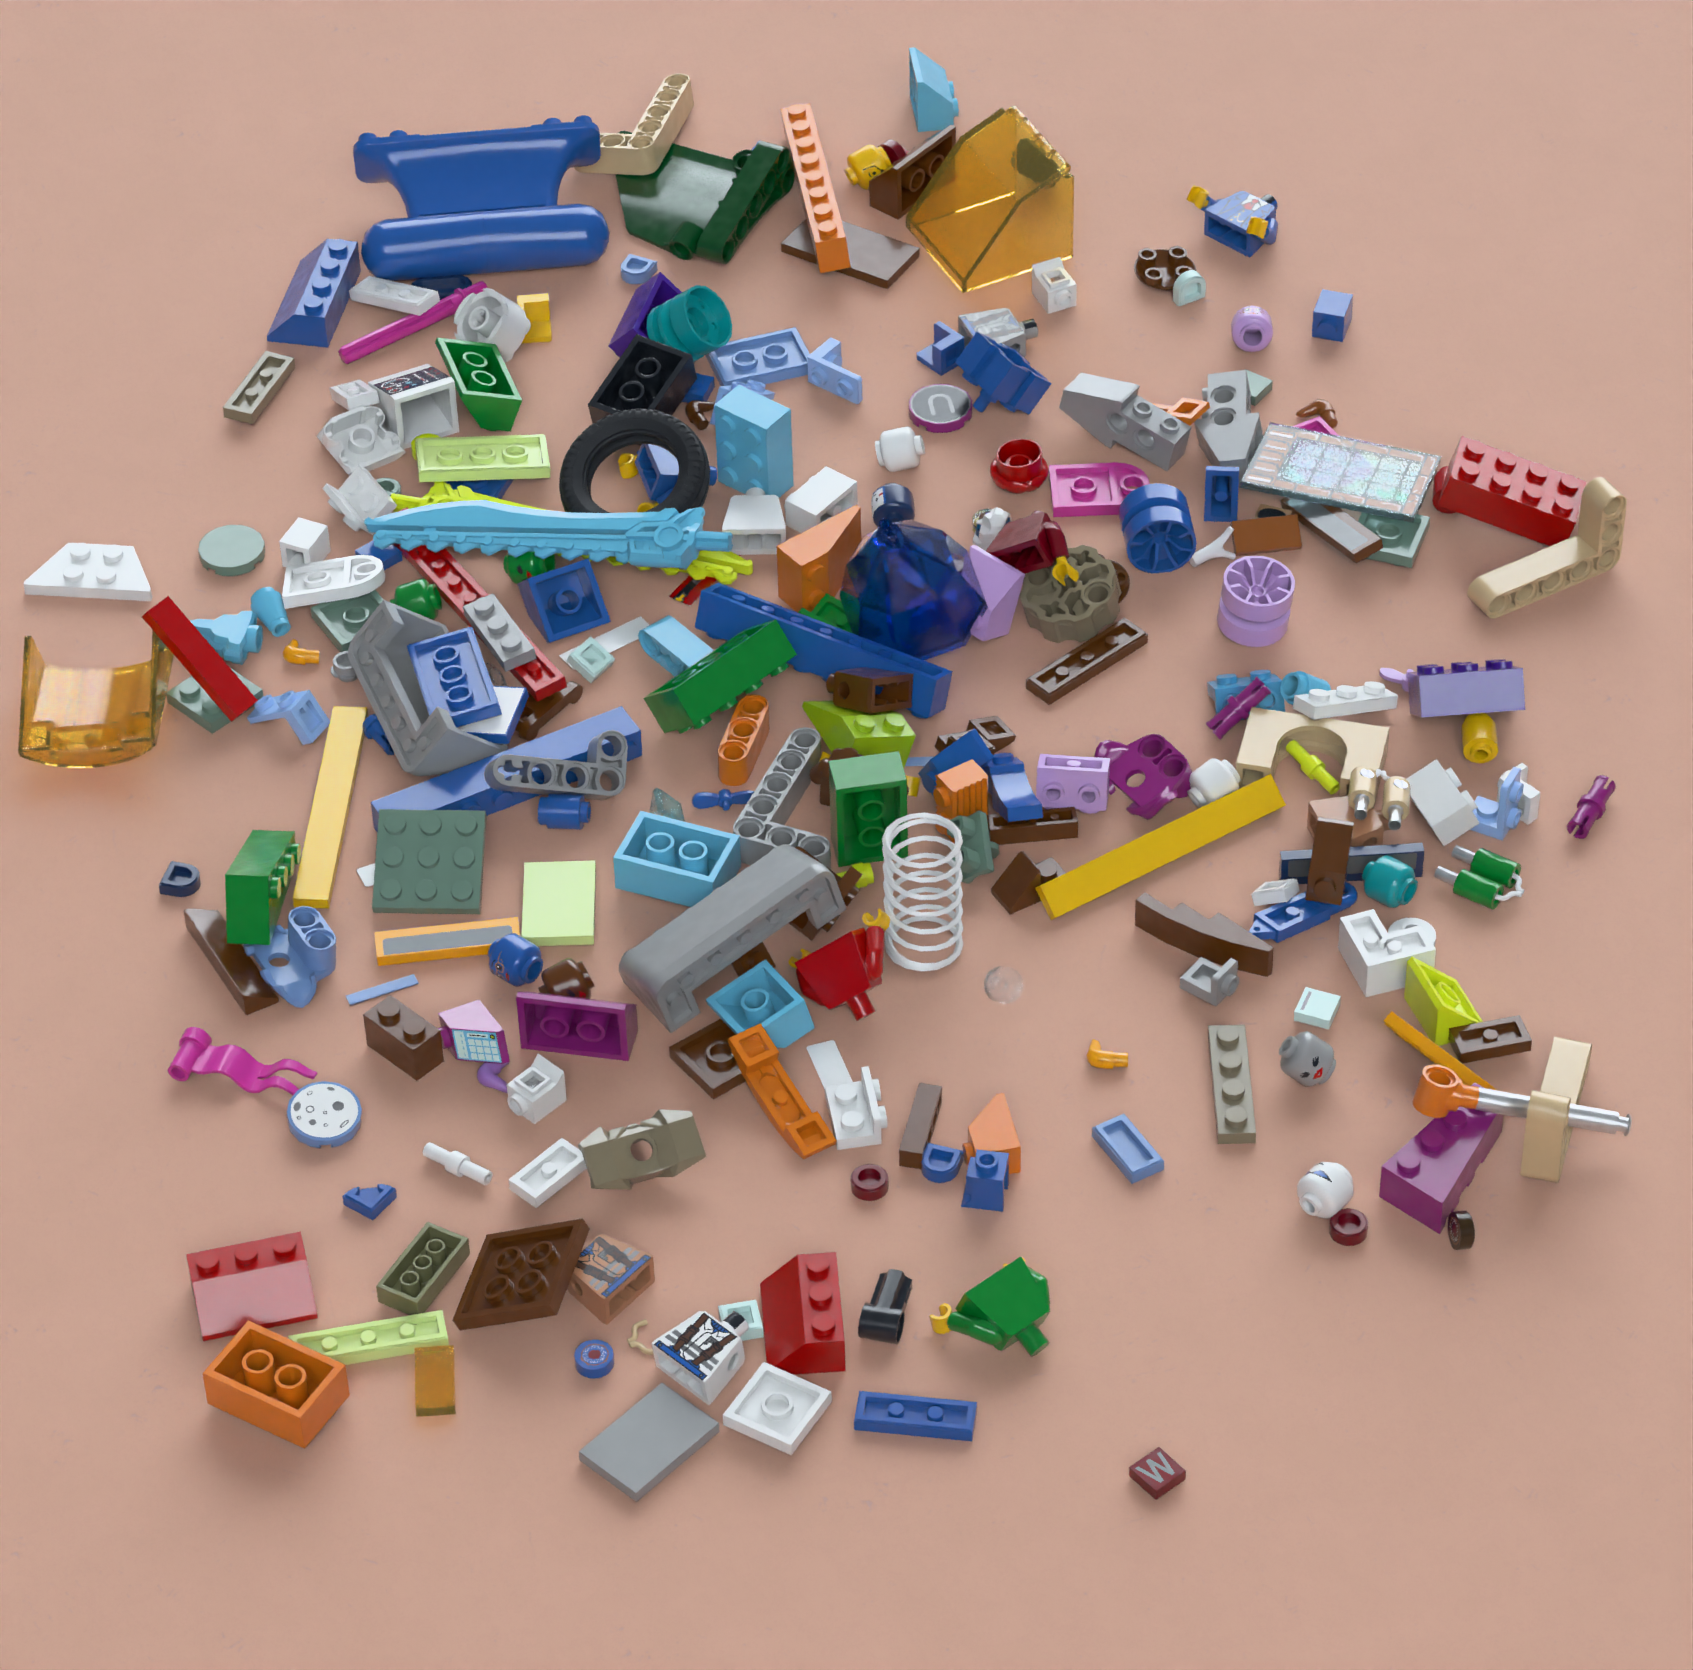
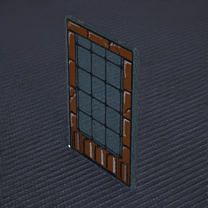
M1270 422L1248 467L1245 469L1239 488L1414 523L1433 478L1437 473L1442 456Z

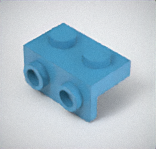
M1270 670L1251 671L1249 677L1237 678L1236 674H1222L1216 676V681L1207 682L1208 696L1215 701V712L1217 714L1228 704L1227 700L1231 696L1236 697L1255 680V677H1258L1272 693L1266 696L1255 708L1285 712L1284 697L1280 692L1282 680L1274 673L1271 674Z

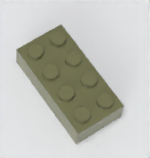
M427 1222L376 1285L378 1302L408 1315L424 1313L470 1255L468 1238Z

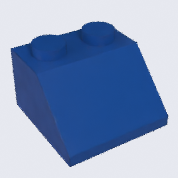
M589 558L518 583L528 616L547 643L611 622Z

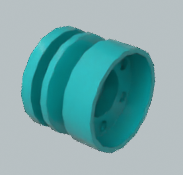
M696 285L653 308L647 317V332L649 339L692 355L693 362L704 357V355L728 343L732 336V322L730 313L723 300L708 287Z

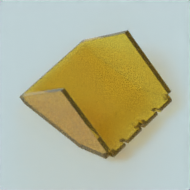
M1011 106L1006 110L1002 107L960 136L906 215V227L962 293L1032 271V265L1057 257H1061L1062 261L1072 258L1074 176L1072 173H1069L1071 166L1017 106Z

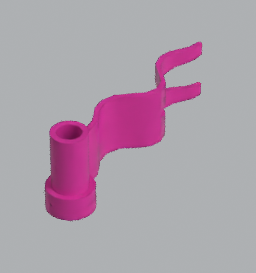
M189 1027L184 1031L179 1040L180 1048L168 1068L169 1075L177 1081H186L191 1072L203 1075L221 1073L230 1077L239 1087L249 1093H260L269 1087H278L291 1095H294L299 1089L289 1080L280 1076L267 1077L279 1070L294 1071L311 1079H315L317 1075L316 1071L292 1059H282L272 1065H264L256 1061L245 1049L236 1045L212 1046L209 1034L197 1027Z

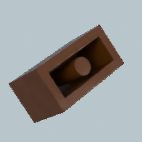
M389 995L363 1014L367 1045L416 1081L444 1062L441 1031L393 996Z

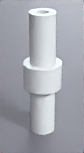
M431 1142L427 1143L423 1149V1156L444 1165L447 1172L458 1177L465 1175L483 1185H488L492 1179L493 1173L470 1162L469 1156L456 1150L450 1152Z

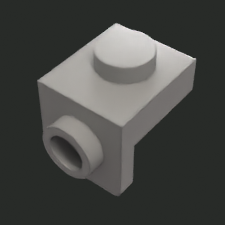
M1200 957L1180 977V988L1217 1006L1226 996H1231L1238 987V961L1230 958L1220 967Z

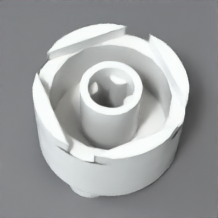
M484 288L482 289L483 292L478 294L471 293L461 302L454 316V324L457 325V334L454 332L456 339L496 344L504 362H508L521 345L525 334L529 332L531 327L530 320L526 318L524 310L518 304L493 289Z

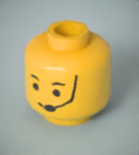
M868 144L848 155V168L844 171L853 186L858 184L861 188L868 190L869 181L891 166V162L881 146L876 148L874 145Z

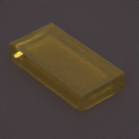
M454 1345L415 1348L416 1417L456 1414Z

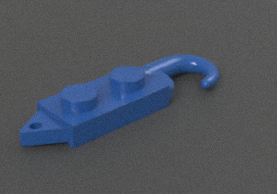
M1346 882L1345 894H1343L1341 905L1305 900V891L1292 897L1287 902L1275 904L1255 913L1253 925L1249 932L1261 940L1272 939L1279 943L1330 920V916L1350 908L1356 903L1358 897L1357 890L1353 885Z

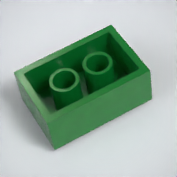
M899 751L830 760L831 840L838 867L851 866V864L860 862L864 864L884 861L882 851L884 832L896 819L907 815V779ZM908 828L900 831L891 843V849L908 839ZM908 845L901 848L896 855L900 858L907 857Z

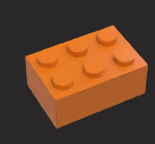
M249 1320L202 1373L208 1404L304 1449L350 1396L345 1364Z

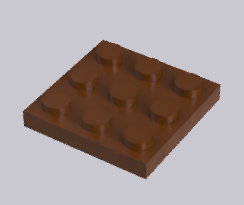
M583 1218L487 1234L452 1320L461 1331L556 1316L590 1230Z

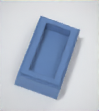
M1124 1113L1092 1127V1137L1131 1184L1164 1170V1160Z

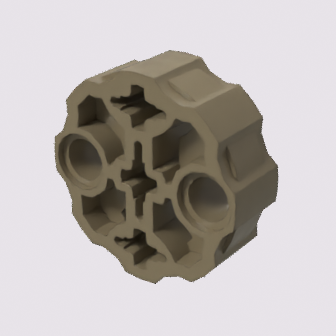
M1080 545L1076 548H1068L1070 557L1067 559V563L1078 571L1079 579L1077 582L1073 581L1068 574L1064 578L1066 586L1057 581L1052 575V570L1057 562H1054L1052 566L1025 574L1022 591L1019 596L1028 624L1031 628H1036L1043 633L1044 639L1056 643H1061L1065 640H1076L1079 642L1089 640L1096 636L1104 626L1112 624L1120 612L1118 601L1122 592L1115 568L1111 560L1102 558L1098 554L1097 549L1090 546Z

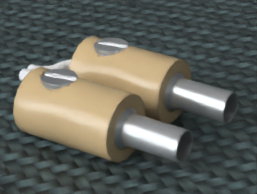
M1368 766L1354 768L1350 775L1348 802L1355 810V818L1358 820L1365 819L1367 811L1374 806L1377 777L1381 774V777L1386 781L1384 783L1382 813L1389 820V828L1391 830H1398L1401 827V821L1406 819L1409 813V782L1400 776L1389 777L1384 770L1377 769L1375 772Z

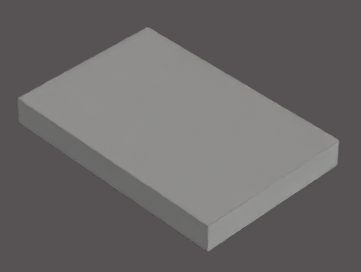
M660 1383L579 1451V1460L637 1502L718 1434L719 1423L664 1383Z

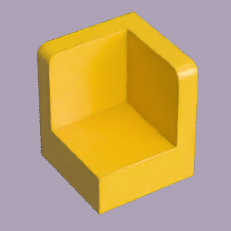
M548 293L517 295V304L524 310L526 318L531 323L530 330L525 334L521 344L552 341Z

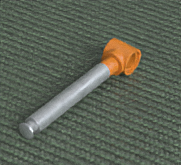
M1432 1064L1423 1068L1412 1103L1418 1112L1433 1118L1445 1117L1449 1111L1456 1112L1458 1107L1526 1119L1530 1096L1464 1085L1462 1079L1453 1070L1442 1065ZM1570 1103L1568 1126L1615 1134L1616 1131L1623 1132L1624 1136L1629 1134L1632 1125L1630 1114L1622 1117L1616 1111Z

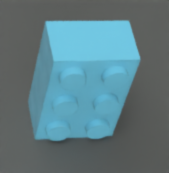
M738 385L714 405L718 481L745 495L750 488L758 487L764 490L765 495H776L780 498L794 486L791 409Z
M640 811L613 857L615 888L692 907L711 894L713 890L721 887L737 875L741 867L740 835Z

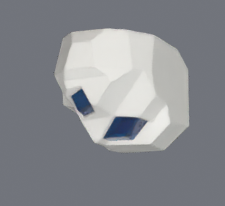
M998 507L985 513L984 517L977 521L973 545L986 551L1004 525L1012 521L1011 514Z

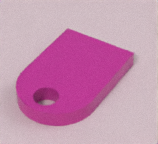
M1127 463L1049 465L1053 517L1119 515L1122 501L1130 492L1135 490L1127 487L1139 488L1150 484L1149 478L1144 471Z

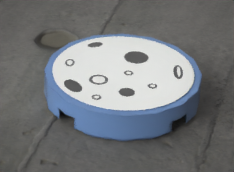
M321 1081L308 1084L297 1090L289 1100L287 1119L290 1132L298 1141L310 1147L321 1148V1145L330 1144L331 1148L341 1146L351 1140L360 1129L362 1108L359 1098L351 1089L339 1083Z

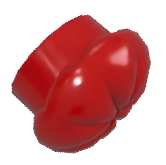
M1023 438L1013 439L1001 445L996 453V458L990 465V474L993 482L1002 490L1013 494H1022L1036 490L1046 481L1049 472L1048 465L1042 457L1041 446L1031 439Z

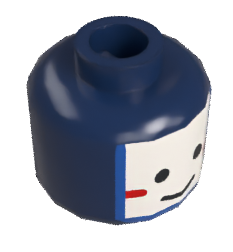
M888 483L873 493L871 499L872 517L874 524L879 529L886 532H899L908 528L913 523L915 517L914 498L912 492L907 487L897 483Z

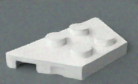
M67 543L24 581V590L27 595L136 601L152 600L151 587L133 546Z

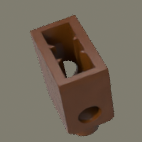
M869 667L838 670L828 676L826 689L829 693L833 694L835 706L865 713L912 708L913 673ZM876 686L883 687L880 694H875Z

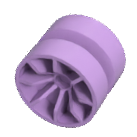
M1246 556L1233 561L1224 573L1218 608L1217 623L1222 633L1230 640L1250 647L1268 646L1279 641L1285 635L1288 628L1290 607L1295 588V580L1291 571L1281 562L1265 556Z

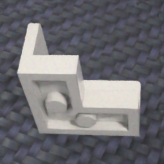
M1374 909L1340 918L1338 949L1365 997L1405 988L1407 961L1411 957L1433 968L1435 967L1436 948L1422 925L1387 933Z

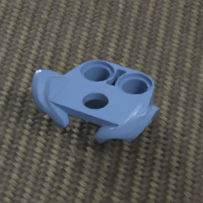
M300 906L292 909L288 915V929H283L281 925H277L270 945L243 944L246 955L248 957L253 956L261 967L260 975L263 980L283 999L295 1007L303 1008L309 1004L316 992L317 982L330 975L336 968V936L322 915L315 908L309 906ZM274 958H284L289 961L287 965L282 967H275L269 962Z

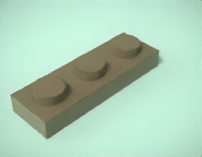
M265 351L223 406L224 417L254 424L295 369L294 357Z

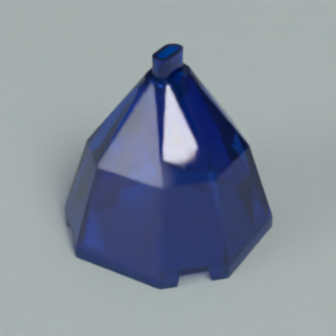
M883 518L879 521L878 528L863 536L846 564L839 595L853 634L921 660H927L966 646L971 637L970 630L978 616L983 617L988 608L968 551L944 531L911 519L892 522L889 518Z

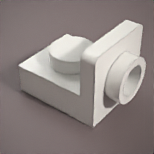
M1521 763L1516 767L1521 769L1520 782L1524 784V789L1517 808L1521 809L1520 820L1529 825L1538 817L1541 792L1527 784L1528 766ZM1511 770L1504 772L1498 780L1497 802L1500 800L1501 786Z

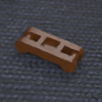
M573 681L566 682V688L538 702L528 692V700L515 728L519 737L528 742L534 740L538 735L539 729L569 703L575 704L578 702L583 693L582 686Z

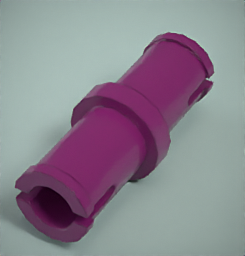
M1255 677V680L1236 697L1231 696L1227 700L1228 704L1210 721L1206 722V725L1213 730V733L1220 740L1242 718L1244 720L1249 718L1251 707L1257 706L1266 696L1272 693L1260 678Z
M1604 775L1597 776L1588 793L1579 799L1577 803L1578 809L1567 824V830L1570 834L1576 825L1579 826L1573 835L1575 838H1586L1595 820L1600 819L1606 811L1605 804L1616 789L1613 780L1606 789L1604 788L1609 777Z

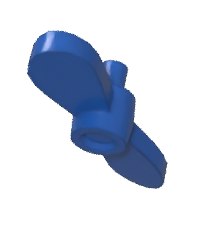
M722 789L718 794L700 792L692 797V804L698 809L719 805L724 811H728L732 804H747L754 791L746 790L731 793L728 789Z

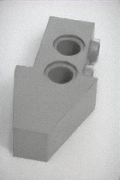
M1239 370L1208 374V387L1202 388L1203 401L1209 402L1210 408L1202 415V419H1197L1194 422L1199 446L1212 466L1239 467V484L1249 483L1242 481V478L1264 435L1259 412L1251 413V390L1247 371Z
M1080 373L1063 390L1059 408L1110 449L1118 442L1165 471H1168L1184 455L1191 426L1138 396L1139 385Z

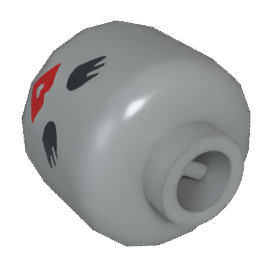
M1308 1031L1300 1032L1294 1037H1287L1279 1049V1055L1282 1056L1280 1061L1281 1070L1307 1087L1314 1086L1317 1083H1325L1332 1075L1336 1066L1333 1048Z

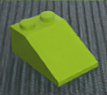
M833 700L803 702V710L820 733L831 753L834 749H844L847 747L855 749L858 754L864 756L899 751L903 768H905L916 735L902 714L893 710L865 713L835 706Z

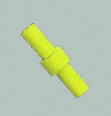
M1292 740L1287 744L1286 751L1301 765V771L1311 780L1316 779L1331 795L1340 789V783L1325 770L1326 765L1316 755H1310L1296 740Z

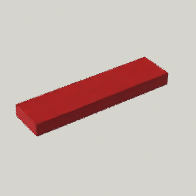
M169 596L142 616L145 622L231 722L258 701Z

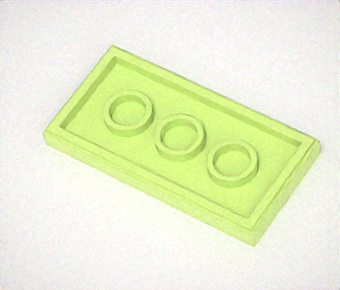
M544 434L415 439L419 482L550 478V462L546 436Z

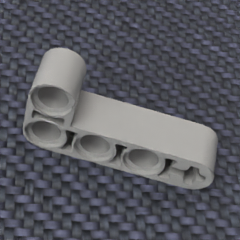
M608 730L597 735L589 742L587 762L510 754L502 755L488 763L484 771V777L491 788L501 791L542 795L583 794L585 799L605 800L619 794L625 786L627 740L623 734L615 730ZM604 739L610 741L614 747L612 756L606 755L602 750L601 744ZM503 766L506 772L520 771L519 775L514 774L504 779V774L498 773V768ZM534 767L539 768L543 772V784H538L533 780L531 772ZM568 770L574 772L578 777L576 788L571 787L566 781L565 776ZM601 774H605L611 779L612 787L610 791L601 787L599 781Z

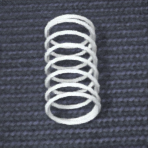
M925 812L908 814L892 822L886 828L882 838L884 857L882 867L885 878L883 882L885 893L883 902L885 913L890 917V925L884 933V944L886 953L893 962L906 969L921 972L938 970L950 965L960 955L963 947L961 935L963 931L961 921L963 908L960 902L963 896L960 885L963 879L960 868L963 861L960 850L963 840L958 827L941 815ZM923 823L943 826L954 835L955 839L954 844L938 836L923 835L909 838L891 849L892 840L900 831L912 825ZM919 841L939 842L947 845L952 850L947 856L935 853H920L909 855L902 859L896 855L901 848ZM921 858L939 859L929 863L909 862ZM944 863H948L952 867L946 873L921 870L907 874L899 869L902 865L922 869L937 867ZM894 873L901 876L895 881L892 878ZM931 875V876H936V877H924V878H920V877H917V876ZM946 879L952 884L946 891L933 887H922L906 891L899 886L906 880L919 883H933ZM894 890L900 893L896 898L893 896ZM931 892V893H938V894H934V895H919V894H917V893ZM946 896L952 901L947 907L922 904L906 908L899 903L907 897L918 900H936ZM894 908H897L901 912L895 915L893 913ZM932 909V910H938V911H935V912H918L917 910ZM907 914L915 916L900 921L901 917ZM948 914L953 920L948 922L937 916ZM926 920L940 923L943 926L936 929H918L907 924ZM902 928L905 931L922 935L938 934L950 930L954 935L947 942L936 946H918L900 938L896 932ZM892 939L906 948L921 952L938 951L951 946L955 942L956 947L953 954L945 960L936 963H919L899 954L893 946Z

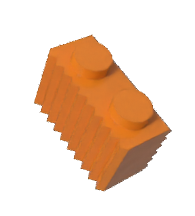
M973 759L935 775L937 785L935 786L936 789L933 790V796L937 804V815H941L948 820L959 815L967 817L977 811L986 813V816L988 815V775ZM935 824L940 834H945L951 842L955 843V839L947 834V828Z

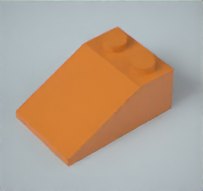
M857 504L776 546L778 597L796 612H799L801 608L811 612L826 593L835 597L861 561V508Z

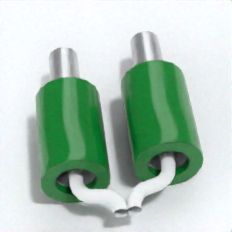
M1456 845L1452 851V857L1471 864L1470 871L1462 869L1458 874L1438 866L1434 874L1435 878L1454 885V894L1492 910L1498 906L1500 901L1509 900L1513 896L1521 897L1525 891L1520 887L1522 884V879L1519 876L1521 865L1484 848H1480L1475 853ZM1515 885L1516 891H1511L1503 896L1504 886L1510 889Z

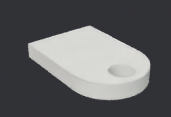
M355 555L287 566L282 594L285 609L368 594L380 587L385 581L383 563L374 556Z

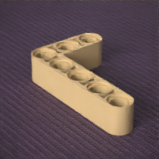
M675 73L667 76L633 133H600V159L593 165L574 167V169L583 173L648 175L655 172L694 107L689 75Z
M1594 478L1585 486L1582 493L1578 535L1477 577L1468 587L1467 596L1489 618L1494 619L1612 569L1618 563L1621 556L1627 499L1605 478Z
M1554 1037L1540 1091L1532 1090L1528 1104L1521 1176L1559 1183L1573 1127L1568 1126L1570 1103L1579 1105L1589 1067L1592 1043Z

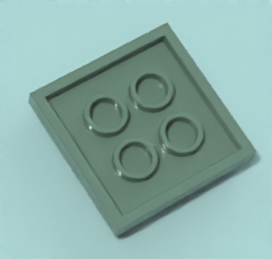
M379 809L372 900L373 912L481 914L486 811Z

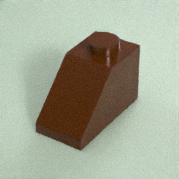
M1318 817L1305 900L1335 905L1342 904L1354 822Z

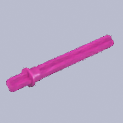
M480 281L463 290L457 288L454 290V294L441 299L440 302L422 315H407L342 346L338 351L339 356L345 364L356 361L455 314L461 302L471 293L478 294L483 292L482 289L488 287L485 282Z

